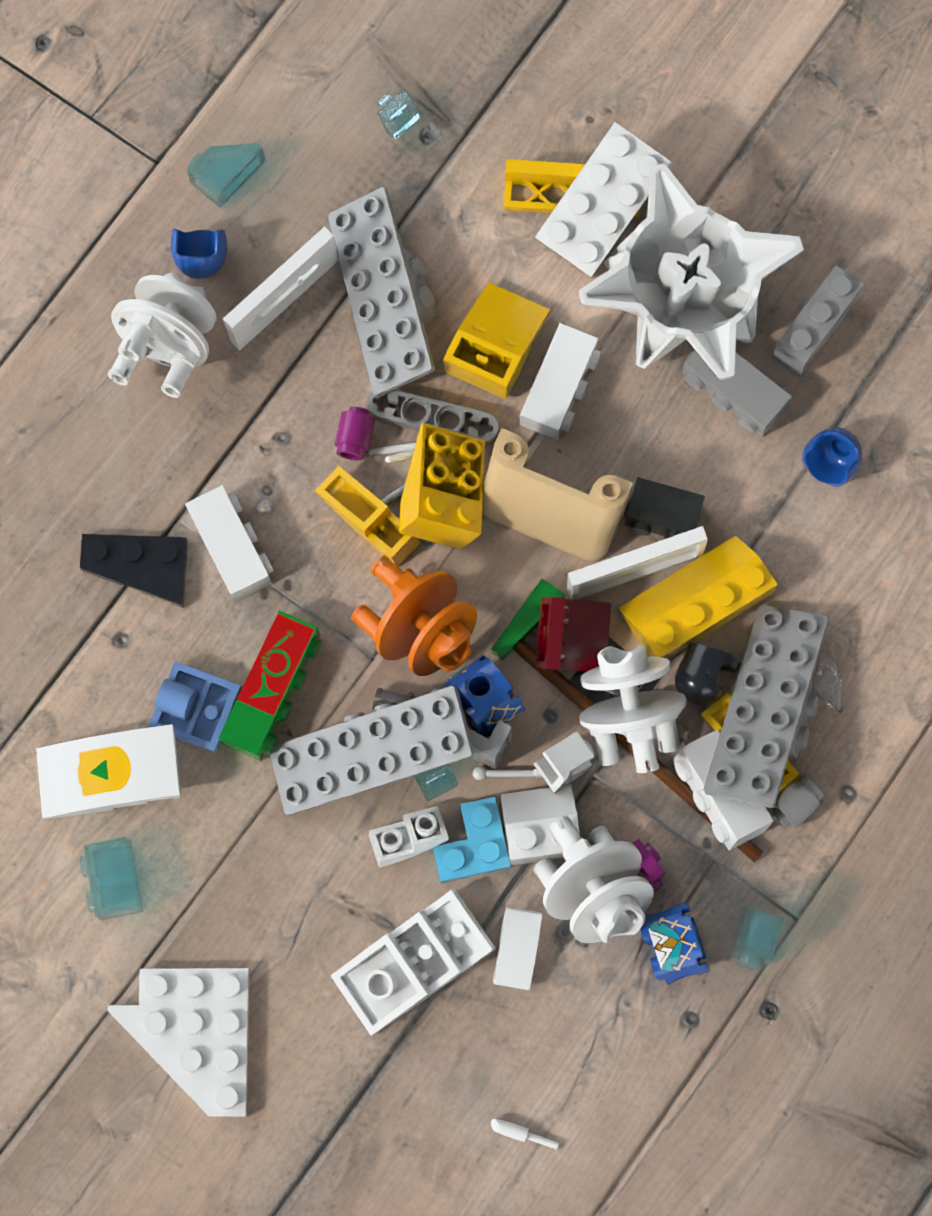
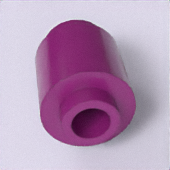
M350 407L349 411L341 412L334 444L337 447L336 454L338 456L360 461L363 460L364 453L369 451L375 419L369 415L370 412L367 409Z

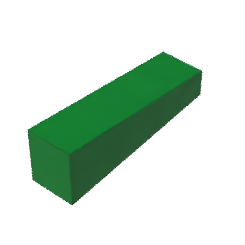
M541 579L492 646L491 653L503 661L514 650L516 645L539 625L541 597L565 598V594L544 579Z

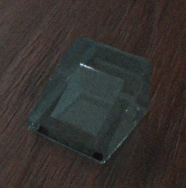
M449 764L414 775L427 801L446 793L458 785Z

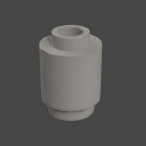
M802 776L798 781L794 780L778 795L775 806L772 808L774 811L770 815L782 828L786 829L790 826L793 829H797L820 806L819 800L823 797V793L811 780Z

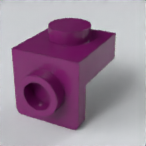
M638 838L632 844L638 849L642 857L640 871L652 886L653 893H655L663 886L659 880L665 875V872L657 863L661 858L649 842L643 845Z

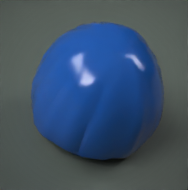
M174 228L172 230L170 247L172 258L177 268L190 278L203 279L214 275L222 267L226 259L227 239L225 231L221 229L216 230V232L210 230L182 232Z
M831 428L823 430L811 438L804 448L802 460L815 479L822 483L839 487L848 483L858 472L862 461V448L857 437L844 428Z

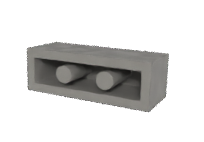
M835 265L778 341L772 358L801 377L857 302L864 283Z
M696 350L684 362L682 374L685 375V381L695 390H704L712 397L711 401L717 408L724 412L729 410L739 418V424L752 434L756 432L763 437L789 406L792 396L737 352H735V374L733 377L725 380H720Z

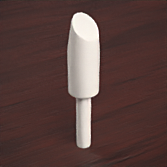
M491 1120L492 1129L499 1134L525 1142L527 1139L556 1150L558 1148L559 1142L529 1133V1128L509 1121Z

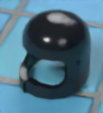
M689 643L675 675L676 689L692 702L699 704L715 703L724 692L716 682L719 670L735 673L741 665L740 660L720 649L710 648L697 643Z

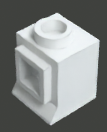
M575 732L542 753L544 757L537 760L534 765L555 793L563 783L567 785L583 775L591 767L590 761L594 757V750L588 741L582 739L580 734Z

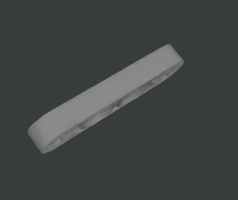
M393 390L382 396H376L372 391L368 397L367 406L370 415L379 422L419 431L422 423L443 428L440 424L441 417L444 414L453 413L459 417L460 423L456 428L447 430L485 440V447L493 444L498 437L499 424L497 419L492 414L398 390ZM382 398H388L389 405L399 408L398 402L404 401L401 406V417H396V409L386 407L384 412H379L378 406L374 403L381 402ZM413 405H420L426 409V415L420 421H412L407 417V410ZM465 417L470 418L471 426L481 427L482 422L488 423V427L492 432H486L484 437H480L476 428L468 427V433H462L465 428Z

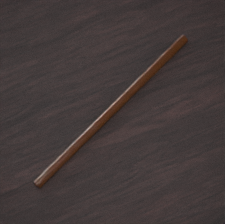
M521 640L516 645L514 651L579 709L584 711L595 704L558 670L536 668L537 652L524 640ZM615 733L617 742L634 756L632 744L627 742V738L624 735ZM657 758L659 769L652 771V773L712 825L707 814L700 811L696 806L691 788ZM646 760V762H645V763H646V768L650 770V768L648 767V764H647V760ZM751 840L737 846L753 862L763 853Z

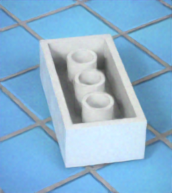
M614 122L535 238L592 277L648 197L650 167L662 163L669 167L672 162Z

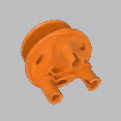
M385 555L380 557L382 563L377 560L371 567V574L379 578L391 589L393 601L384 612L382 618L367 605L363 604L353 612L351 620L376 642V650L384 659L393 661L409 655L408 666L417 676H427L440 669L449 672L460 667L471 655L470 636L476 625L477 610L475 606L466 600L454 602L457 594L455 578L446 571L431 572L419 577L411 568L402 571L389 557Z

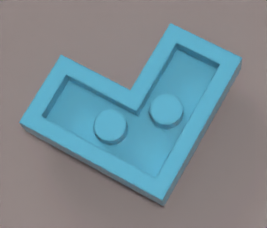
M491 797L460 804L467 839L438 845L433 848L440 883L511 868L496 798Z

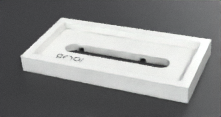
M325 226L223 318L230 342L239 351L339 261L335 237Z
M703 526L568 573L567 592L569 598L580 600L703 556L708 540Z

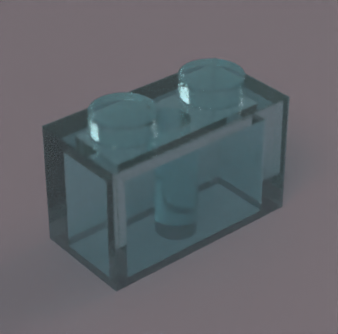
M127 837L83 845L85 855L80 856V866L83 877H89L91 891H86V902L89 912H95V917L100 920L143 912L132 842Z
M748 907L741 916L730 957L738 959V966L758 971V968H761V966L766 967L773 959L784 918Z

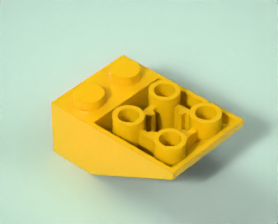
M488 282L457 330L443 358L444 372L507 400L550 313V309Z
M427 423L421 424L401 498L399 533L461 550L481 534L485 440Z

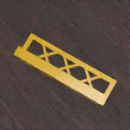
M506 159L503 210L552 213L557 204L550 203L543 195L551 188H559L566 193L585 164ZM512 185L527 186L533 195L526 201H512ZM639 210L632 219H639Z

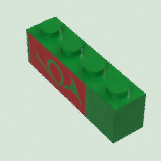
M280 610L278 611L218 739L223 745L261 761L264 753L267 755L271 753L278 737L274 734L279 721L284 723L292 709L293 704L289 700L294 689L300 691L308 673L304 668L309 658L315 659L321 648L322 640L319 639L320 632L318 627Z

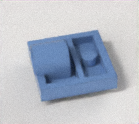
M175 661L168 679L166 678L158 691L155 701L156 709L148 727L173 724L176 739L216 753L220 745L219 735L242 687L236 683Z

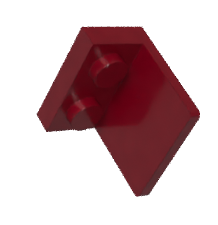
M541 597L536 668L587 672L598 667L597 655L602 649L608 647L611 603Z

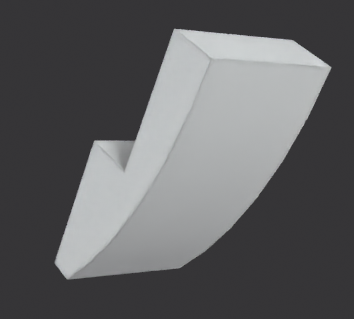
M438 806L403 815L402 822L369 830V838L379 868L421 854L449 839Z
M506 907L499 937L500 947L493 975L494 984L530 990L542 913Z

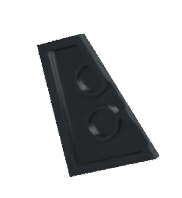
M82 534L80 569L88 574L118 585H125L141 591L143 594L154 598L158 597L171 602L173 605L184 608L188 540L186 537Z

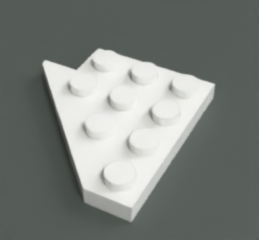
M140 969L139 1005H108V1012L209 1117H247L250 969Z

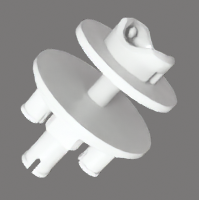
M174 272L167 273L164 276H144L135 286L134 293L136 299L123 300L117 303L112 311V323L122 342L118 348L119 355L111 370H109L108 377L110 379L114 378L113 381L115 383L126 386L138 362L149 359L158 364L171 367L161 386V390L168 396L178 398L194 367L202 365L209 355V346L202 334L209 332L216 322V313L206 299L203 287L191 286L182 282Z
M640 644L632 651H623L612 646L606 647L597 655L599 666L584 673L581 676V683L584 688L589 690L620 689L621 696L604 700L585 709L579 715L580 724L590 730L591 736H594L600 766L614 765L621 760L615 733L624 735L627 738V742L632 744L636 772L647 773L646 760L650 771H656L659 769L653 742L656 734L660 752L669 753L681 749L675 719L678 718V715L686 706V697L684 694L675 691L638 692L637 685L661 678L671 670L668 659L647 657L646 647L643 644Z
M569 817L559 818L563 829H561L557 821H554L550 825L549 831L564 850L563 857L566 862L558 869L553 859L545 858L539 861L533 869L546 889L543 904L548 914L560 920L571 919L570 930L575 939L583 943H596L600 941L607 943L608 939L614 936L635 935L644 924V913L653 899V888L645 878L637 876L641 868L640 864L642 863V857L638 849L629 842L614 841L606 826L596 827L589 833L590 837L583 839Z

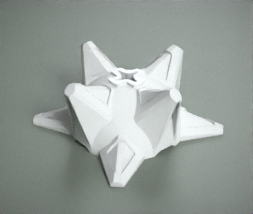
M662 163L650 167L647 218L638 225L635 231L607 254L603 262L608 271L578 291L579 297L583 305L635 311L638 315L637 366L647 369L683 341L688 340L720 380H725L733 377L735 374L736 340L742 343H751L756 335L758 293L761 280L804 251L800 236L745 231L737 222L714 212L710 207L697 205L666 164Z

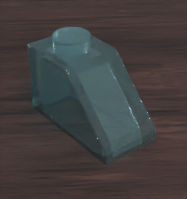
M258 143L210 146L203 154L198 153L190 161L187 169L190 183L221 208L266 161L263 147Z

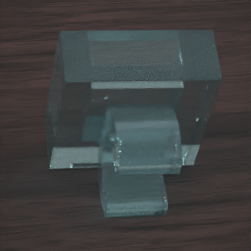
M403 91L394 98L385 93L376 101L377 105L382 108L377 112L387 134L395 140L419 119L411 97Z

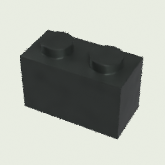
M637 477L624 525L630 526V530L634 533L645 536L655 533L664 536V539L693 530L697 527L705 496Z

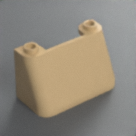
M502 428L494 444L483 485V515L491 521L583 560L596 562L605 558L628 510L633 483L618 476L605 475L596 480L589 494L525 468L524 466L529 454L527 442L518 434Z

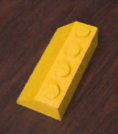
M735 535L620 606L618 611L639 643L645 645L648 657H662L669 660L687 649L689 643L698 642L773 595L778 584L760 557Z

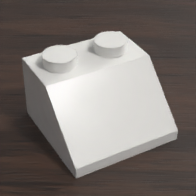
M563 785L555 793L549 787L500 794L510 866L539 862L545 858L550 860L564 858V850L549 831V828L554 821H557L561 829H563L559 818L567 816L571 819L573 826L580 835L572 786Z

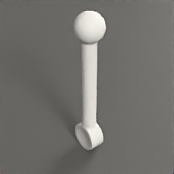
M479 766L474 768L472 773L476 780H483L485 777L543 778L537 769L485 770V768Z

